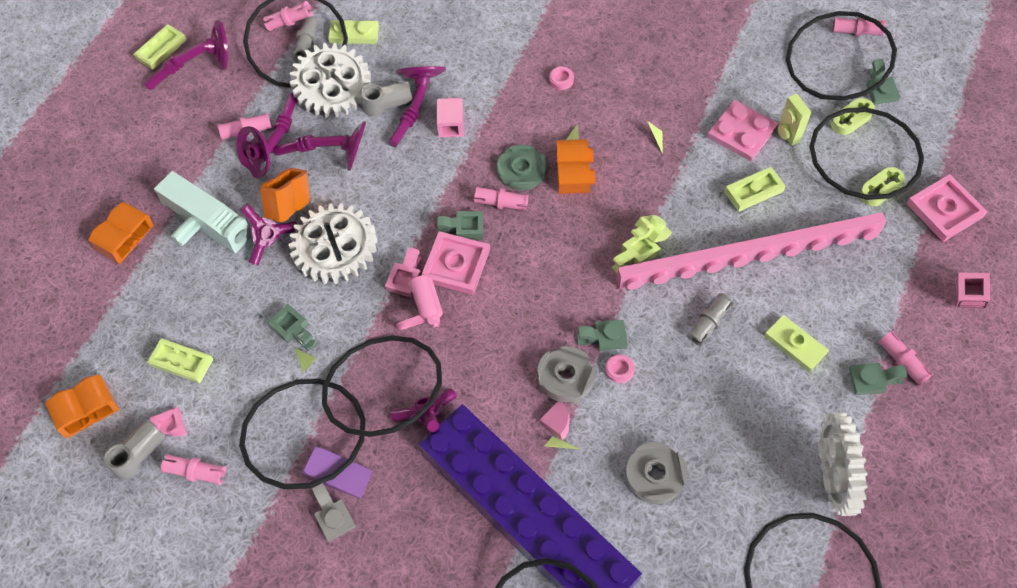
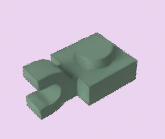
M883 59L873 60V69L868 70L871 80H868L866 84L867 89L880 81L886 70ZM888 77L881 86L869 93L874 105L898 102L900 99L893 77Z
M457 211L456 218L438 216V232L456 233V236L471 240H483V212Z
M289 304L284 306L267 322L269 327L287 343L295 338L307 351H310L317 344L312 339V334L304 329L309 325L307 320Z
M624 320L596 321L595 329L589 326L578 327V334L576 335L578 345L598 344V351L626 349L628 346Z
M880 363L851 365L849 368L855 395L885 393L887 390L886 385L903 384L902 379L908 376L905 365L890 367L886 370L881 369Z

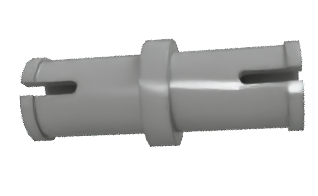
M313 16L304 18L301 30L297 32V43L293 50V56L297 60L298 56L306 58L305 50H310L311 45H314L316 39L314 34L318 27V20Z
M719 293L711 306L701 312L699 321L686 335L688 339L696 345L702 346L713 329H718L721 325V319L730 307L734 305L733 300L728 295Z

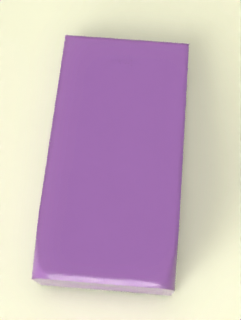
M315 446L303 470V474L306 479L315 481L332 474L348 459ZM353 462L335 479L323 484L361 499L373 471Z

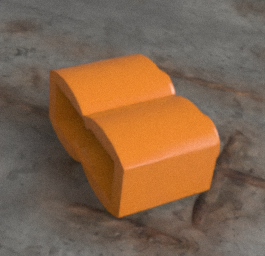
M587 139L556 140L559 194L590 193V185H595V169H590L589 163H593L594 159L593 147H588Z
M286 169L280 172L276 178L268 180L260 186L265 218L273 219L275 222H284L295 211L304 209L311 201L307 170Z
M122 202L110 211L106 221L92 230L88 241L94 250L120 264L154 224L147 214L126 202Z
M100 374L83 378L73 389L58 391L45 402L56 430L64 438L71 437L120 410L107 382Z

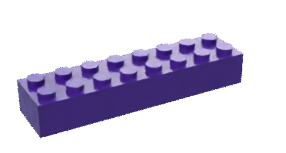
M460 405L439 425L437 431L431 432L419 444L422 456L529 561L550 558L573 564L591 578L598 588H634L640 581L642 573L465 405ZM549 564L535 566L556 588H591L571 570Z

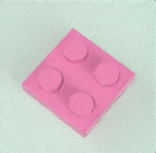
M734 100L708 132L707 138L752 161L777 129L779 123Z
M951 174L910 197L906 203L942 242L981 220L988 212Z
M439 231L422 275L432 277L434 285L474 295L490 252V244Z

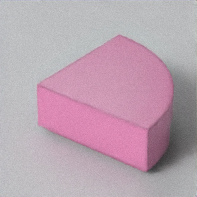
M558 401L540 419V422L562 440L569 432L570 417L565 404Z
M178 407L150 417L152 424L165 435L177 437L187 434Z

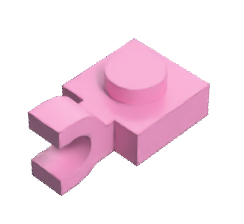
M409 247L403 264L394 263L385 285L386 291L409 298L413 297L409 280L422 275L421 271L417 269L421 257L418 256L420 253L418 249Z

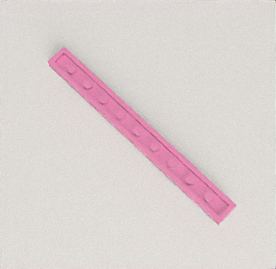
M883 212L618 267L617 282L619 289L627 287L629 290H635L649 282L663 284L673 277L680 276L686 279L694 276L697 272L706 270L708 273H715L725 266L743 267L749 261L758 259L761 262H767L777 255L786 254V256L790 257L806 249L812 248L813 251H819L827 247V245L834 243L843 246L858 238L871 240L880 234L887 221Z

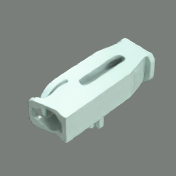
M171 171L154 188L160 203L168 206L180 218L185 220L170 236L179 246H183L200 230L232 252L237 253L252 237L250 227L245 218L239 216L225 204L174 171Z

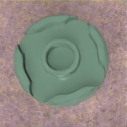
M515 145L507 148L502 155L500 154L497 159L496 172L499 180L505 186L513 190L524 191L542 183L547 174V161L541 151L539 153L534 147L530 145Z

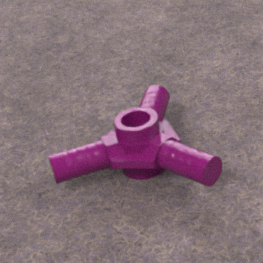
M248 203L240 208L242 214L251 224L252 242L255 243L248 262L259 266L265 247L268 248L281 234L296 232L294 225H297V222L293 221L277 225L274 221L258 217Z
M450 388L435 399L434 404L417 421H420L422 426H427L429 431H437L439 428L437 416L445 405L457 397L455 391ZM430 397L418 399L414 403L415 406L411 408L392 410L391 419L393 421H402L413 417L429 401Z

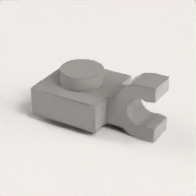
M323 483L312 488L322 508L321 511L314 515L328 542L356 528L342 499L333 503Z

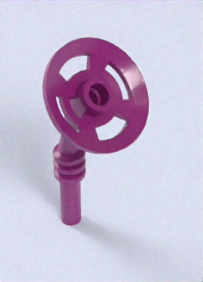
M220 20L214 22L211 38H206L205 41L198 43L177 56L172 55L171 58L163 63L164 66L144 82L145 86L149 90L153 89L170 74L174 75L176 71H179L184 66L183 63L205 51L213 54L220 70H226L228 47L222 22Z
M421 66L396 70L397 74L414 79L417 88L410 107L405 109V112L400 117V124L388 141L390 146L397 147L408 128L414 125L419 117L418 111L427 90V84H430L429 79L445 72L446 67Z
M292 93L288 95L283 111L278 115L275 122V130L267 141L252 126L243 127L237 135L236 145L239 160L255 178H260L267 174L270 166L271 151L283 135L289 131L292 123L291 116L298 99L294 98ZM250 133H252L253 136H254V139H251V141L248 142V141L246 140V139H247V136H248ZM266 162L265 167L260 170L261 164Z
M361 122L351 136L347 134L345 136L318 137L307 135L297 138L294 142L275 146L273 152L276 156L296 151L303 153L314 150L316 147L342 146L341 149L346 151L347 170L351 171L366 122Z

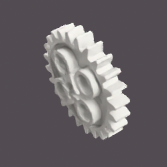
M324 43L321 50L314 45L313 53L306 49V58L298 56L299 64L293 63L294 71L290 72L292 80L290 85L291 89H293L294 98H298L300 106L305 104L307 112L314 108L315 116H318L322 111L325 114V118H328L330 113H334V116L338 118L340 111L348 115V108L357 110L356 102L362 104L361 90L364 86L371 84V73L368 71V64L363 63V56L359 55L356 57L355 49L347 52L346 45L341 49H337L336 43L333 44L332 48H328L327 44ZM331 94H338V95L335 96V97H330V96H329V95H331Z
M330 203L328 210H324L321 205L318 208L319 213L315 214L309 210V219L300 217L303 225H294L296 233L290 234L292 243H289V248L296 268L298 270L301 269L305 277L311 275L314 282L321 277L323 284H326L329 278H332L334 283L337 284L339 277H343L347 282L349 280L348 274L352 273L358 277L357 269L366 270L365 261L373 262L372 253L377 252L375 243L378 240L374 225H371L369 217H364L362 210L355 213L352 205L345 210L343 203L339 205L338 209H334L333 204ZM326 225H329L342 258L340 262L336 260L325 229ZM328 256L327 259L320 260L321 258Z
M827 413V416L823 417L824 422H821L822 430L819 431L820 440L818 444L820 453H818V456L821 459L820 467L823 470V482L828 493L829 503L832 502V509L836 510L837 515H857L864 508L863 500H866L864 490L868 488L865 477L867 472L863 465L866 462V458L862 457L864 447L860 444V433H855L856 424L852 423L851 416H847V413Z

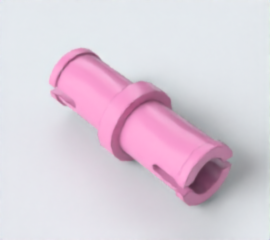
M307 1L290 8L288 6L283 7L277 13L264 16L263 21H269L264 23L268 31H273L285 25L292 26L296 21L311 17L313 13L312 11L308 12V10H312Z
M834 18L833 33H851L859 37L861 34L884 35V32L874 23L862 18ZM878 20L884 26H886L885 20Z
M268 113L246 119L243 116L237 121L217 124L222 140L236 137L239 131L247 126H252L258 131L272 129Z
M477 186L474 203L497 206V209L502 210L503 207L526 211L529 195L506 192L504 188H500L499 191Z
M893 331L886 334L878 342L894 358L896 366L905 365L906 372L918 386L934 375L915 356L917 353L913 349L909 350Z
M166 454L164 457L166 460H163L161 464L162 473L186 477L187 481L195 482L197 479L221 485L223 480L220 477H224L226 473L225 466L201 462V459L196 457L187 459Z

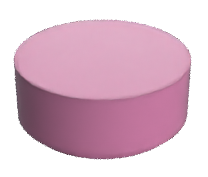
M556 67L550 72L549 82L555 89H568L574 82V74L567 67Z
M613 355L606 363V375L615 383H625L634 374V363L626 355Z

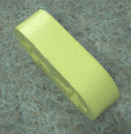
M858 98L842 109L861 107L875 109V106L868 99ZM860 112L858 114L845 113L833 118L831 127L837 134L847 135L869 121L873 114L867 112ZM850 119L848 125L846 123L842 125L839 123V121L844 122Z
M888 167L867 181L860 193L869 195L868 192H874L876 189H879L878 194H888L900 189L905 181L904 173L898 168ZM894 177L896 179V182L891 181L887 185L885 184L887 178L891 179ZM887 199L861 200L866 205L877 206Z

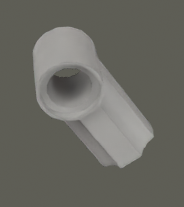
M407 81L384 87L378 84H368L361 90L363 111L368 116H378L384 109L412 102V95Z
M145 420L122 444L113 445L106 451L104 463L117 478L124 480L132 478L138 472L140 463L166 437L152 423ZM123 459H127L125 463L118 466Z

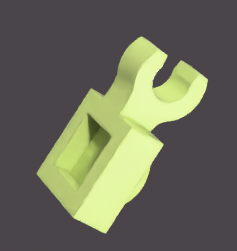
M650 215L640 217L635 224L637 229H633L631 233L638 240L648 237L654 243L665 241L672 234V231L666 227L667 224L662 218Z
M634 236L622 244L621 251L623 253L613 259L615 265L612 266V269L618 273V267L650 261L660 254L661 248L648 237L638 240Z

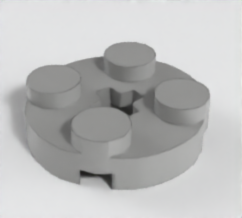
M569 346L559 347V350L552 353L550 351L545 353L540 359L537 369L539 390L551 399L559 402L579 403L591 391L595 380V368L589 361L588 355L580 349ZM570 370L572 378L564 379L558 373Z
M661 442L645 443L639 446L629 458L625 470L628 487L638 499L651 504H664L672 501L681 493L687 479V466L683 457L678 452L676 453L668 448L669 445ZM652 466H657L658 471H664V475H661L659 480L649 476L648 473L651 472Z

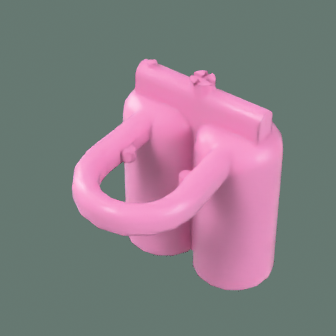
M422 275L409 280L419 315L397 323V329L402 330L425 322L431 324L433 328L438 327L443 311L432 277Z

